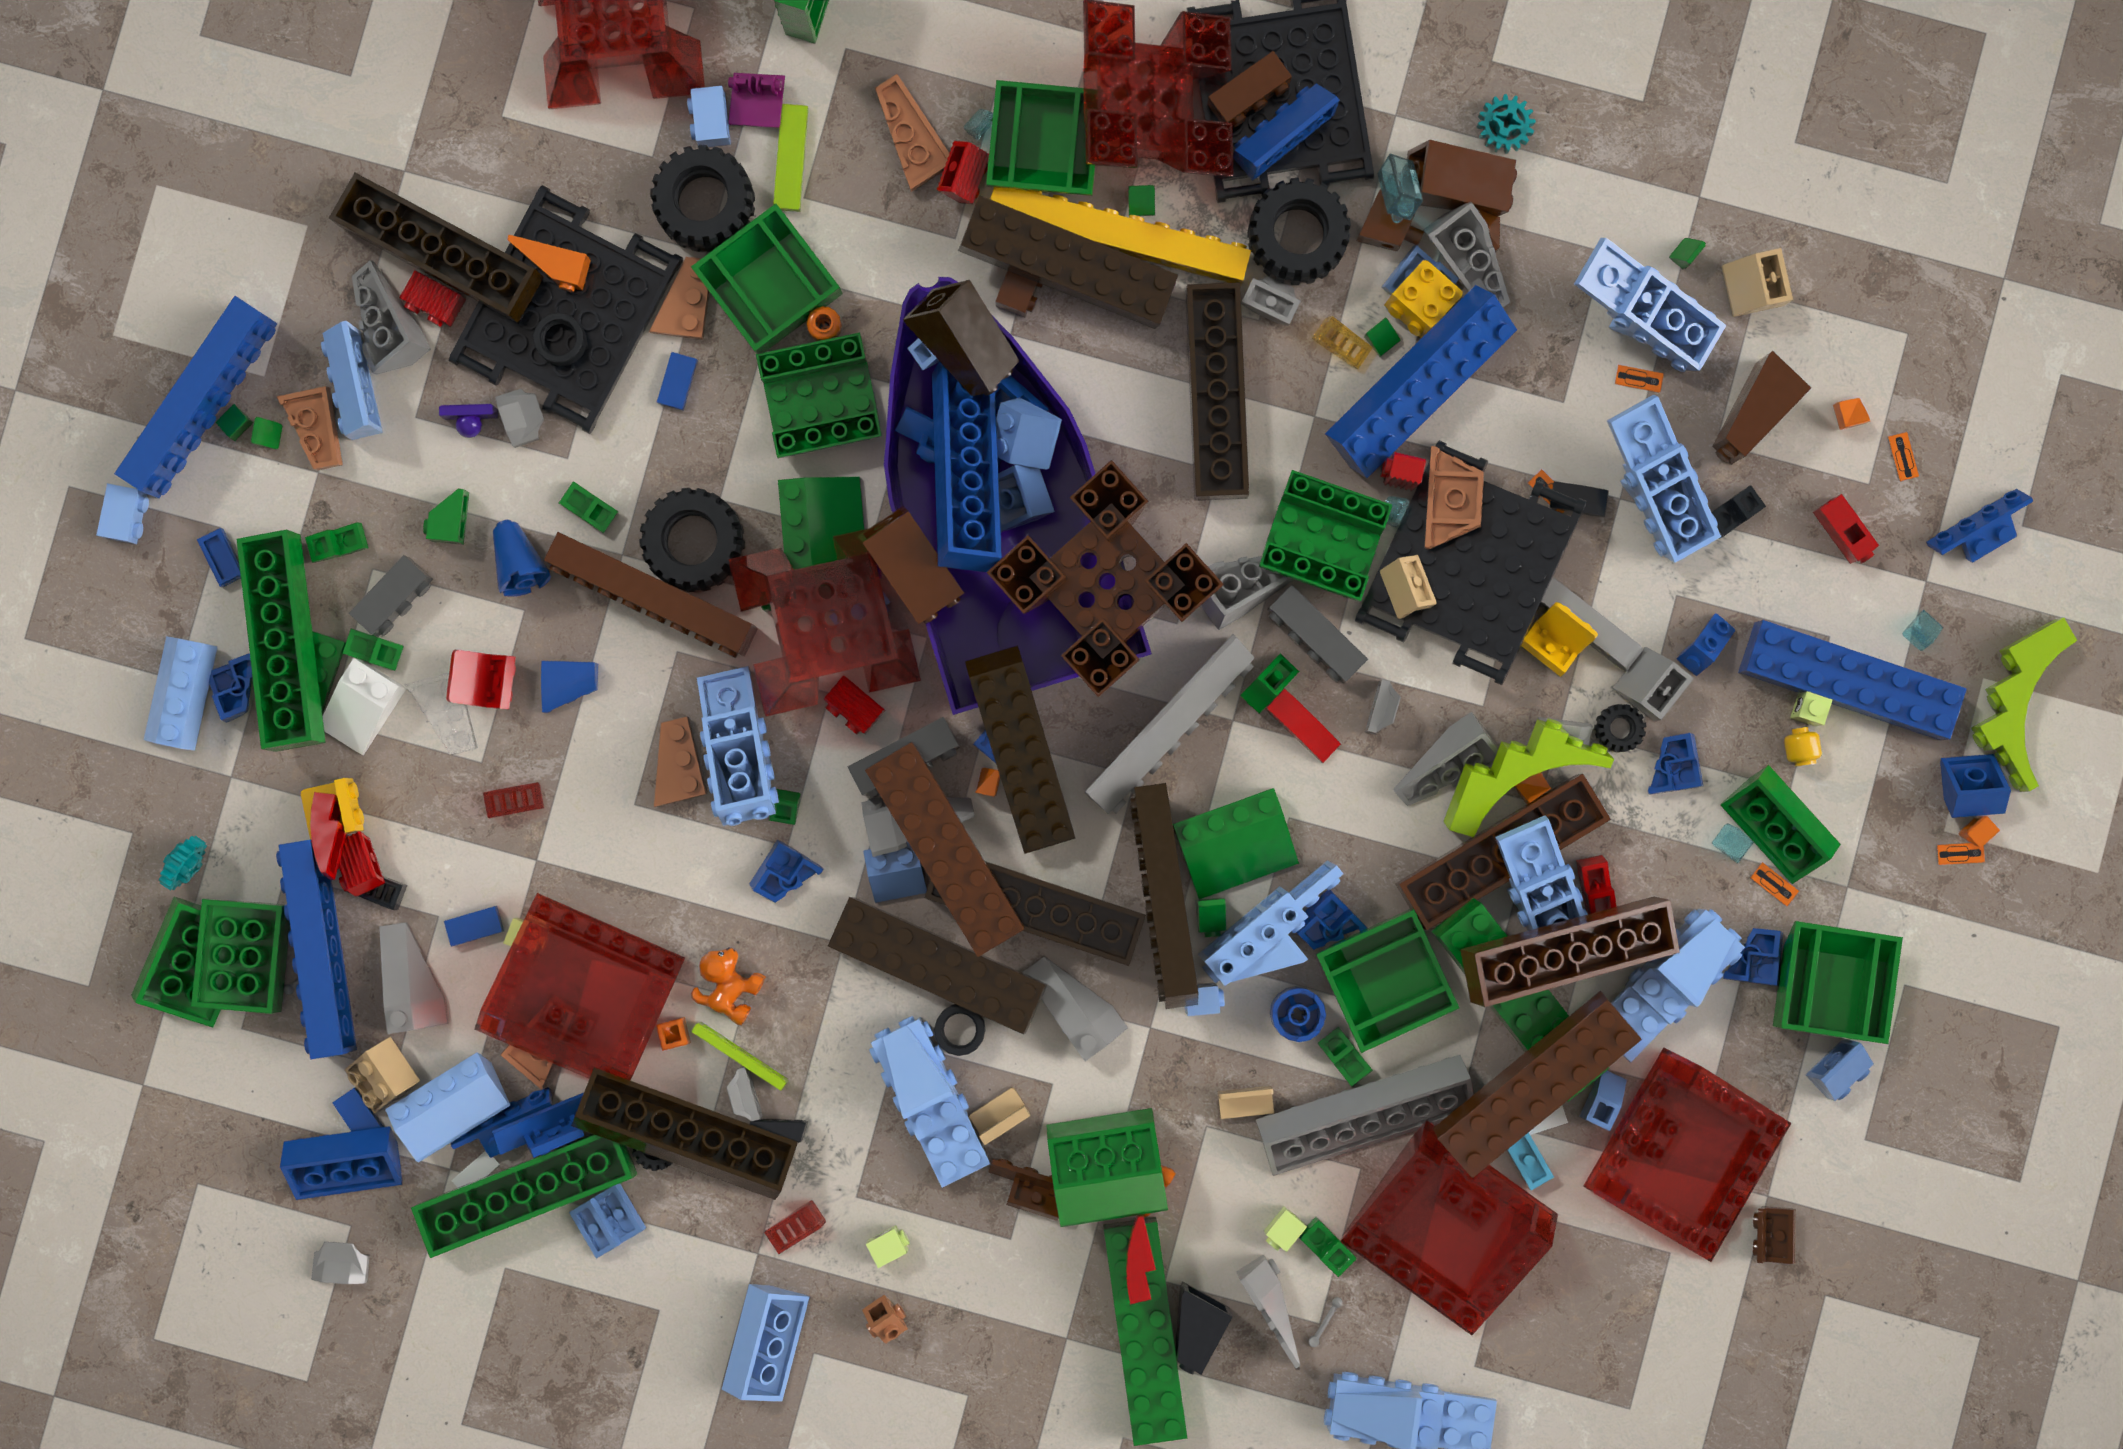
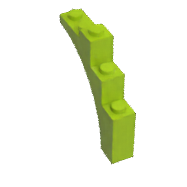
M2064 617L2052 620L1999 650L2004 667L2011 671L2012 674L1985 689L1988 694L1987 700L1993 709H1997L1998 713L1971 727L1974 733L1973 739L1977 746L1983 748L1984 751L1994 749L1997 751L1995 756L1998 762L2006 767L2010 774V783L2015 789H2019L2020 792H2028L2039 786L2031 770L2025 747V720L2028 703L2034 687L2046 667L2062 651L2077 641Z
M1548 718L1545 722L1537 719L1527 746L1517 741H1511L1510 744L1501 741L1491 769L1480 763H1475L1474 766L1465 763L1443 822L1450 831L1474 837L1482 820L1493 805L1512 787L1528 777L1548 769L1567 765H1594L1611 769L1614 758L1607 752L1608 748L1596 743H1593L1592 746L1585 745L1581 739L1569 736L1568 732L1562 727L1563 724L1559 721Z

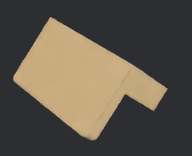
M1418 555L1398 558L1380 570L1398 619L1404 618L1416 610L1431 608L1437 604Z
M1271 1086L1218 1091L1220 1118L1274 1114L1273 1088Z
M1011 1087L971 1113L969 1118L979 1132L980 1139L986 1145L1030 1117V1112L1015 1088Z

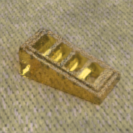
M1333 316L1325 318L1312 337L1318 344L1355 369H1359L1373 348ZM1330 328H1333L1334 331L1331 333L1329 338H1327L1326 334L1328 333ZM1338 335H1343L1341 340L1336 345L1334 341L1336 340ZM1348 340L1352 341L1346 352L1342 350ZM1357 346L1361 347L1355 358L1351 357Z

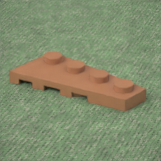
M898 74L877 86L875 90L910 191L912 192L944 171L949 152Z

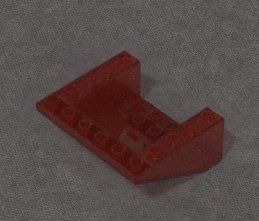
M537 893L481 1007L474 1030L588 1079L595 1067L631 1080L685 957Z
M1663 1047L1583 1187L1712 1262L1789 1129L1791 1122L1704 1067Z
M1426 1120L1411 1137L1344 1232L1341 1242L1467 1333L1473 1335L1552 1248L1558 1214L1490 1165L1472 1178L1438 1140L1433 1130L1435 1126Z

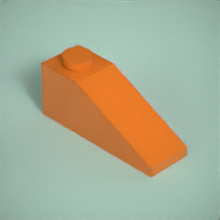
M508 235L507 240L556 284H559L558 288L568 292H574L575 289L583 291L591 262L586 254Z

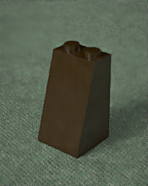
M970 280L932 289L903 319L911 331L971 396L981 394L988 396L998 389L997 385L1000 381L1010 376L1013 372V367L1019 362L1018 357Z

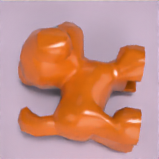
M729 947L721 951H710L701 958L699 965L700 975L706 981L716 983V988L710 995H703L698 987H695L691 992V998L697 1004L708 1006L720 1014L724 1013L735 1024L742 1026L751 1007L746 1004H740L736 1007L734 1002L743 992L753 995L758 994L766 976L760 973H754L750 978L740 976L735 971L738 953L733 948Z

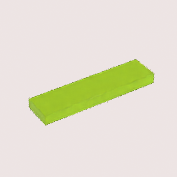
M782 104L773 205L777 203L782 211L800 212L809 109L805 105Z
M703 1022L696 1023L692 1029V1033L780 1091L789 1081L788 1078Z

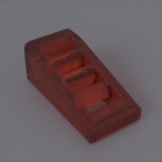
M539 782L483 792L488 819L544 808ZM526 790H531L534 805H529ZM516 792L521 794L523 807H518ZM505 794H509L512 809H507ZM495 796H498L501 811H496Z
M811 1200L765 1230L764 1233L778 1254L822 1228L826 1220ZM796 1218H798L804 1226V1231L801 1229L800 1225L796 1221ZM787 1224L790 1225V1227L792 1228V1230H793L794 1233L796 1234L795 1237H793V1235L791 1234V1232H790L789 1229L787 1228V1226H786ZM780 1229L787 1240L786 1243L783 1242L777 1230Z

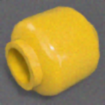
M1808 727L1792 729L1793 735H1788L1784 738L1787 760L1794 763L1795 766L1816 764V759L1822 756L1819 734L1817 732H1809Z

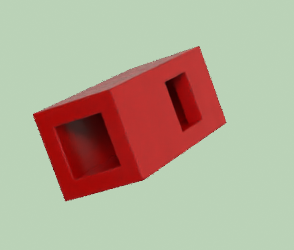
M1842 494L1832 498L1813 512L1850 564L1857 561L1862 564L1875 555L1872 551L1879 544Z

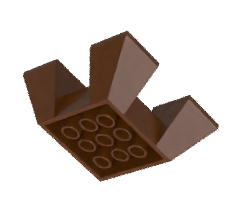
M1112 460L1070 497L1090 520V523L1049 558L1027 535L987 572L1023 614L1050 600L1080 633L1082 637L1061 656L1097 697L1101 696L1140 661L1125 642L1158 612L1167 606L1183 622L1224 585L1187 543L1164 562L1134 529L1132 525L1149 501ZM1087 555H1094L1097 558L1095 567L1091 569L1083 567V559ZM1126 557H1133L1136 560V566L1130 571H1125L1121 567L1122 560ZM1106 575L1115 577V585L1111 589H1103L1101 587V580ZM1087 593L1093 594L1095 597L1094 604L1089 608L1082 607L1080 603L1082 596ZM1129 595L1133 597L1134 604L1130 609L1123 610L1120 608L1119 601L1123 596Z

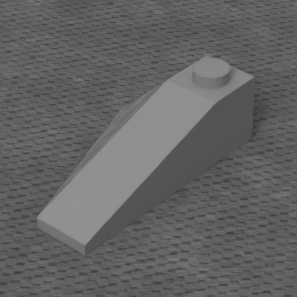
M1471 201L1443 214L1423 230L1468 292L1477 285L1495 294L1502 307L1510 303L1497 262L1495 249L1490 238L1488 225Z
M369 260L352 275L356 305L360 306L362 320L359 321V329L364 333L363 354L372 373L377 375L411 366L430 351L431 348L421 328L404 307V304L374 261Z
M1261 556L1253 558L1241 557L1238 558V561L1224 563V561L1216 562L1208 567L1224 585L1205 601L1202 607L1217 629L1220 630L1241 618L1294 579L1260 568Z
M1470 712L1451 725L1393 790L1407 806L1436 795L1442 787L1450 784L1453 787L1457 786L1465 763L1473 766L1475 763H1480L1491 769L1499 747L1473 712Z
M873 797L865 802H861L873 857L907 847V839L881 797ZM947 797L961 822L975 817L971 798Z
M408 923L379 926L383 1004L387 1034L448 1024L445 997L441 989L438 988L432 976L433 973L430 967L427 966Z
M1045 956L1023 971L1024 974L1048 984L1041 999L1084 1061L1098 1053L1128 1029L1111 1004L1096 995Z
M1262 1255L1238 1270L1237 1274L1258 1310L1262 1312L1261 1314L1268 1326L1275 1333L1277 1340L1294 1367L1298 1368L1300 1362L1281 1283L1277 1277L1280 1270L1273 1259L1267 1261L1266 1257Z

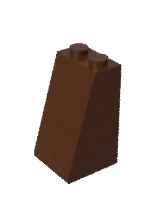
M1428 140L1412 148L1407 153L1401 203L1453 210L1471 201L1476 209L1495 216H1501L1508 213L1513 205L1512 188L1517 178L1516 160Z
M1774 351L1761 358L1754 365L1712 446L1717 450L1715 453L1718 458L1725 463L1729 462L1732 465L1746 457L1812 388Z
M901 506L858 536L918 624L921 622L925 624L931 622L938 616L937 612L945 606L951 608L961 600L959 596L964 594V592L947 567L938 566L937 552L904 506Z

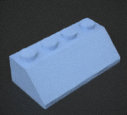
M342 321L323 332L324 341L321 342V348L324 356L328 357L330 367H327V375L329 381L334 384L335 393H332V399L335 407L339 408L341 416L338 419L340 432L347 438L355 440L381 434L383 431L368 362L362 350L363 339L361 331L348 321Z
M166 636L144 735L145 741L195 751L217 646Z
M477 1052L385 1110L395 1133L413 1158L419 1163L510 1106V1103L492 1063Z
M749 1284L722 1390L740 1400L783 1401L809 1296L770 1285Z

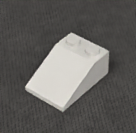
M353 658L340 678L323 714L324 731L359 754L364 755L407 688L365 661Z

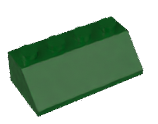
M1769 765L1751 776L1721 803V807L1791 884H1794L1831 860L1841 845Z

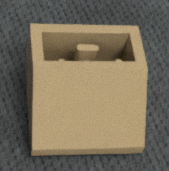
M1781 248L1756 253L1721 266L1733 317L1783 307L1793 300Z
M391 1037L365 1051L345 1069L348 1080L357 1088L364 1104L374 1114L420 1082Z

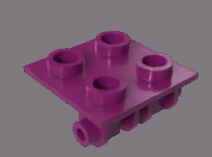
M734 73L733 77H729L728 86L732 88L728 124L780 128L785 75Z

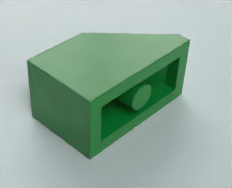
M458 488L429 512L428 519H425L423 524V533L426 535V539L432 542L464 545L469 502L468 491Z
M1280 653L1240 696L1260 714L1300 671Z
M1225 899L1195 900L1198 932L1204 933L1205 937L1221 936L1220 931L1226 930Z

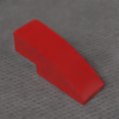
M1285 688L1265 708L1322 763L1341 745Z
M314 792L310 820L313 851L320 872L328 879L335 880L347 833H345L344 826L339 822L341 812L337 796L335 794Z
M1603 855L1576 860L1586 912L1591 914L1617 907L1615 891L1610 881L1608 861Z
M1143 1214L1136 1215L1127 1248L1126 1280L1130 1304L1151 1300L1145 1272L1156 1270Z

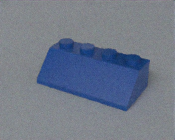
M1317 83L1311 88L1306 86L1296 95L1297 100L1290 105L1288 103L1283 104L1275 112L1277 116L1271 121L1267 119L1262 121L1255 128V134L1250 138L1247 136L1241 138L1234 145L1236 149L1234 150L1233 158L1250 179L1254 181L1333 117L1340 101L1338 97Z
M390 1126L284 1141L280 1168L296 1200L402 1185L398 1143Z

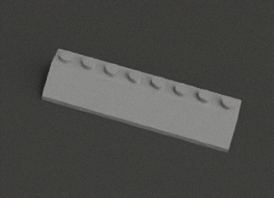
M1234 634L1085 791L1107 814L1111 811L1116 814L1127 803L1123 798L1130 791L1134 794V787L1142 786L1145 783L1141 779L1149 771L1153 775L1163 764L1160 758L1166 752L1171 756L1181 745L1178 739L1184 733L1189 736L1200 725L1196 720L1202 714L1208 716L1216 708L1217 704L1214 701L1220 694L1226 697L1236 686L1232 683L1238 675L1244 678L1254 667L1250 663L1254 656Z
M1457 1055L1401 1074H1395L1376 1082H1369L1354 1089L1344 1090L1332 1096L1319 1098L1310 1103L1294 1106L1288 1110L1266 1115L1263 1118L1256 1119V1123L1272 1175L1275 1176L1438 1124L1474 1094L1470 1075L1461 1055Z

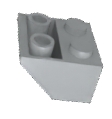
M1644 647L1642 653L1631 667L1625 671L1612 689L1651 720L1659 721L1666 715L1694 677L1672 660L1648 647Z

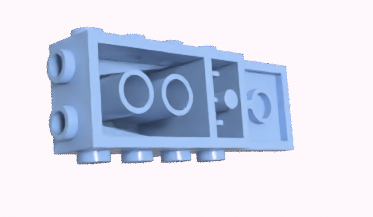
M1600 238L1574 283L1575 286L1608 310L1607 314L1614 318L1609 326L1610 329L1630 336L1641 343L1648 344L1653 348L1652 352L1654 354L1667 358L1671 361L1670 365L1680 372H1685V370L1700 371L1726 327L1723 322L1716 318L1715 314L1704 309L1694 298L1682 292L1676 284L1661 276L1658 270L1651 266H1642L1607 238Z
M1652 395L1607 420L1625 462L1623 467L1626 474L1620 482L1633 498L1638 509L1641 512L1643 511L1646 517L1644 525L1656 540L1653 544L1657 553L1661 557L1664 556L1676 563L1720 538L1717 520L1708 507V499L1701 490L1697 473L1691 467L1688 460V452L1683 444L1677 442L1659 397Z
M749 666L698 677L697 683L703 718H701L703 731L700 732L702 745L706 747L707 754L704 755L706 769L710 770L711 777L707 778L710 793L714 795V801H711L714 817H719L723 826H735L743 821L751 819L761 820L769 815L776 814L775 803H779L776 787L771 786V780L775 779L771 764L769 743L763 739V734L767 733L764 718L758 717Z
M1542 816L1495 837L1510 876L1511 887L1507 889V892L1519 909L1517 916L1523 927H1526L1529 931L1588 915L1581 905V902H1583L1582 895L1574 885L1573 879H1575L1573 870L1569 864L1565 865L1550 821L1546 816Z
M1327 860L1290 892L1279 886L1222 933L1221 936L1198 953L1205 962V965L1202 967L1215 984L1221 981L1226 986L1230 982L1304 963L1308 958L1288 934L1291 931L1296 933L1306 924L1304 920L1308 918V915L1302 908L1304 906L1309 908L1315 904L1320 898L1318 895L1325 889L1331 890L1341 881L1339 877L1343 875V872L1337 865Z
M1694 909L1685 917V923L1679 929L1676 928L1680 953L1648 961L1642 968L1638 967L1630 974V980L1625 984L1626 987L1611 1002L1642 1039L1623 1055L1629 1062H1632L1668 1024L1678 1023L1686 1015L1685 1009L1689 1005L1698 1007L1703 1001L1710 985L1716 984L1723 977L1722 971L1728 965H1734L1742 957L1740 952L1745 948L1739 942L1742 938L1733 929L1729 928L1727 930L1720 923L1722 918L1712 909L1709 911L1706 909Z
M910 1016L899 1022V1028L890 1031L888 1027L874 1034L876 1039L871 1042L872 1048L869 1051L874 1062L881 1063L884 1072L881 1073L883 1081L887 1088L892 1086L896 1094L893 1097V1101L903 1118L908 1119L904 1122L910 1136L915 1135L917 1140L920 1141L943 1188L989 1165L991 1162L967 1115L966 1109L969 1108L966 1098L963 1093L958 1094L954 1086L958 1084L952 1070H946L943 1060L946 1059L941 1047L939 1045L935 1046L931 1039L934 1033L928 1021L923 1022L921 1017L915 1020L913 1016Z
M1352 1372L1334 1373L1333 1382H1329L1328 1398H1331L1329 1409L1325 1410L1324 1425H1327L1329 1433L1335 1439L1349 1441L1350 1437L1359 1438L1362 1443L1375 1445L1376 1441L1387 1443L1389 1447L1399 1449H1491L1497 1400L1494 1398L1445 1392L1439 1389L1437 1385L1428 1383L1418 1386L1412 1385L1410 1381L1400 1379L1391 1382L1385 1381V1378L1379 1376L1363 1378L1358 1377V1374Z

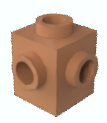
M885 1295L862 1309L868 1322L866 1324L868 1331L874 1338L878 1336L885 1344L897 1338L908 1329L903 1320L906 1314L898 1303L894 1305Z

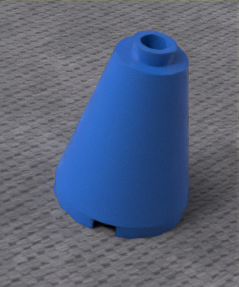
M503 520L497 523L493 529V541L499 592L502 593L503 591L504 596L515 597L531 593L530 587L537 584L539 589L545 586L551 579L550 571L519 524L511 520Z

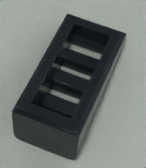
M384 877L385 885L380 897L376 896L379 886L372 889L371 894L365 892L358 896L395 911L400 907L407 885ZM393 887L390 900H385L389 888Z
M759 1119L750 1121V1125L800 1143L804 1138L808 1121Z

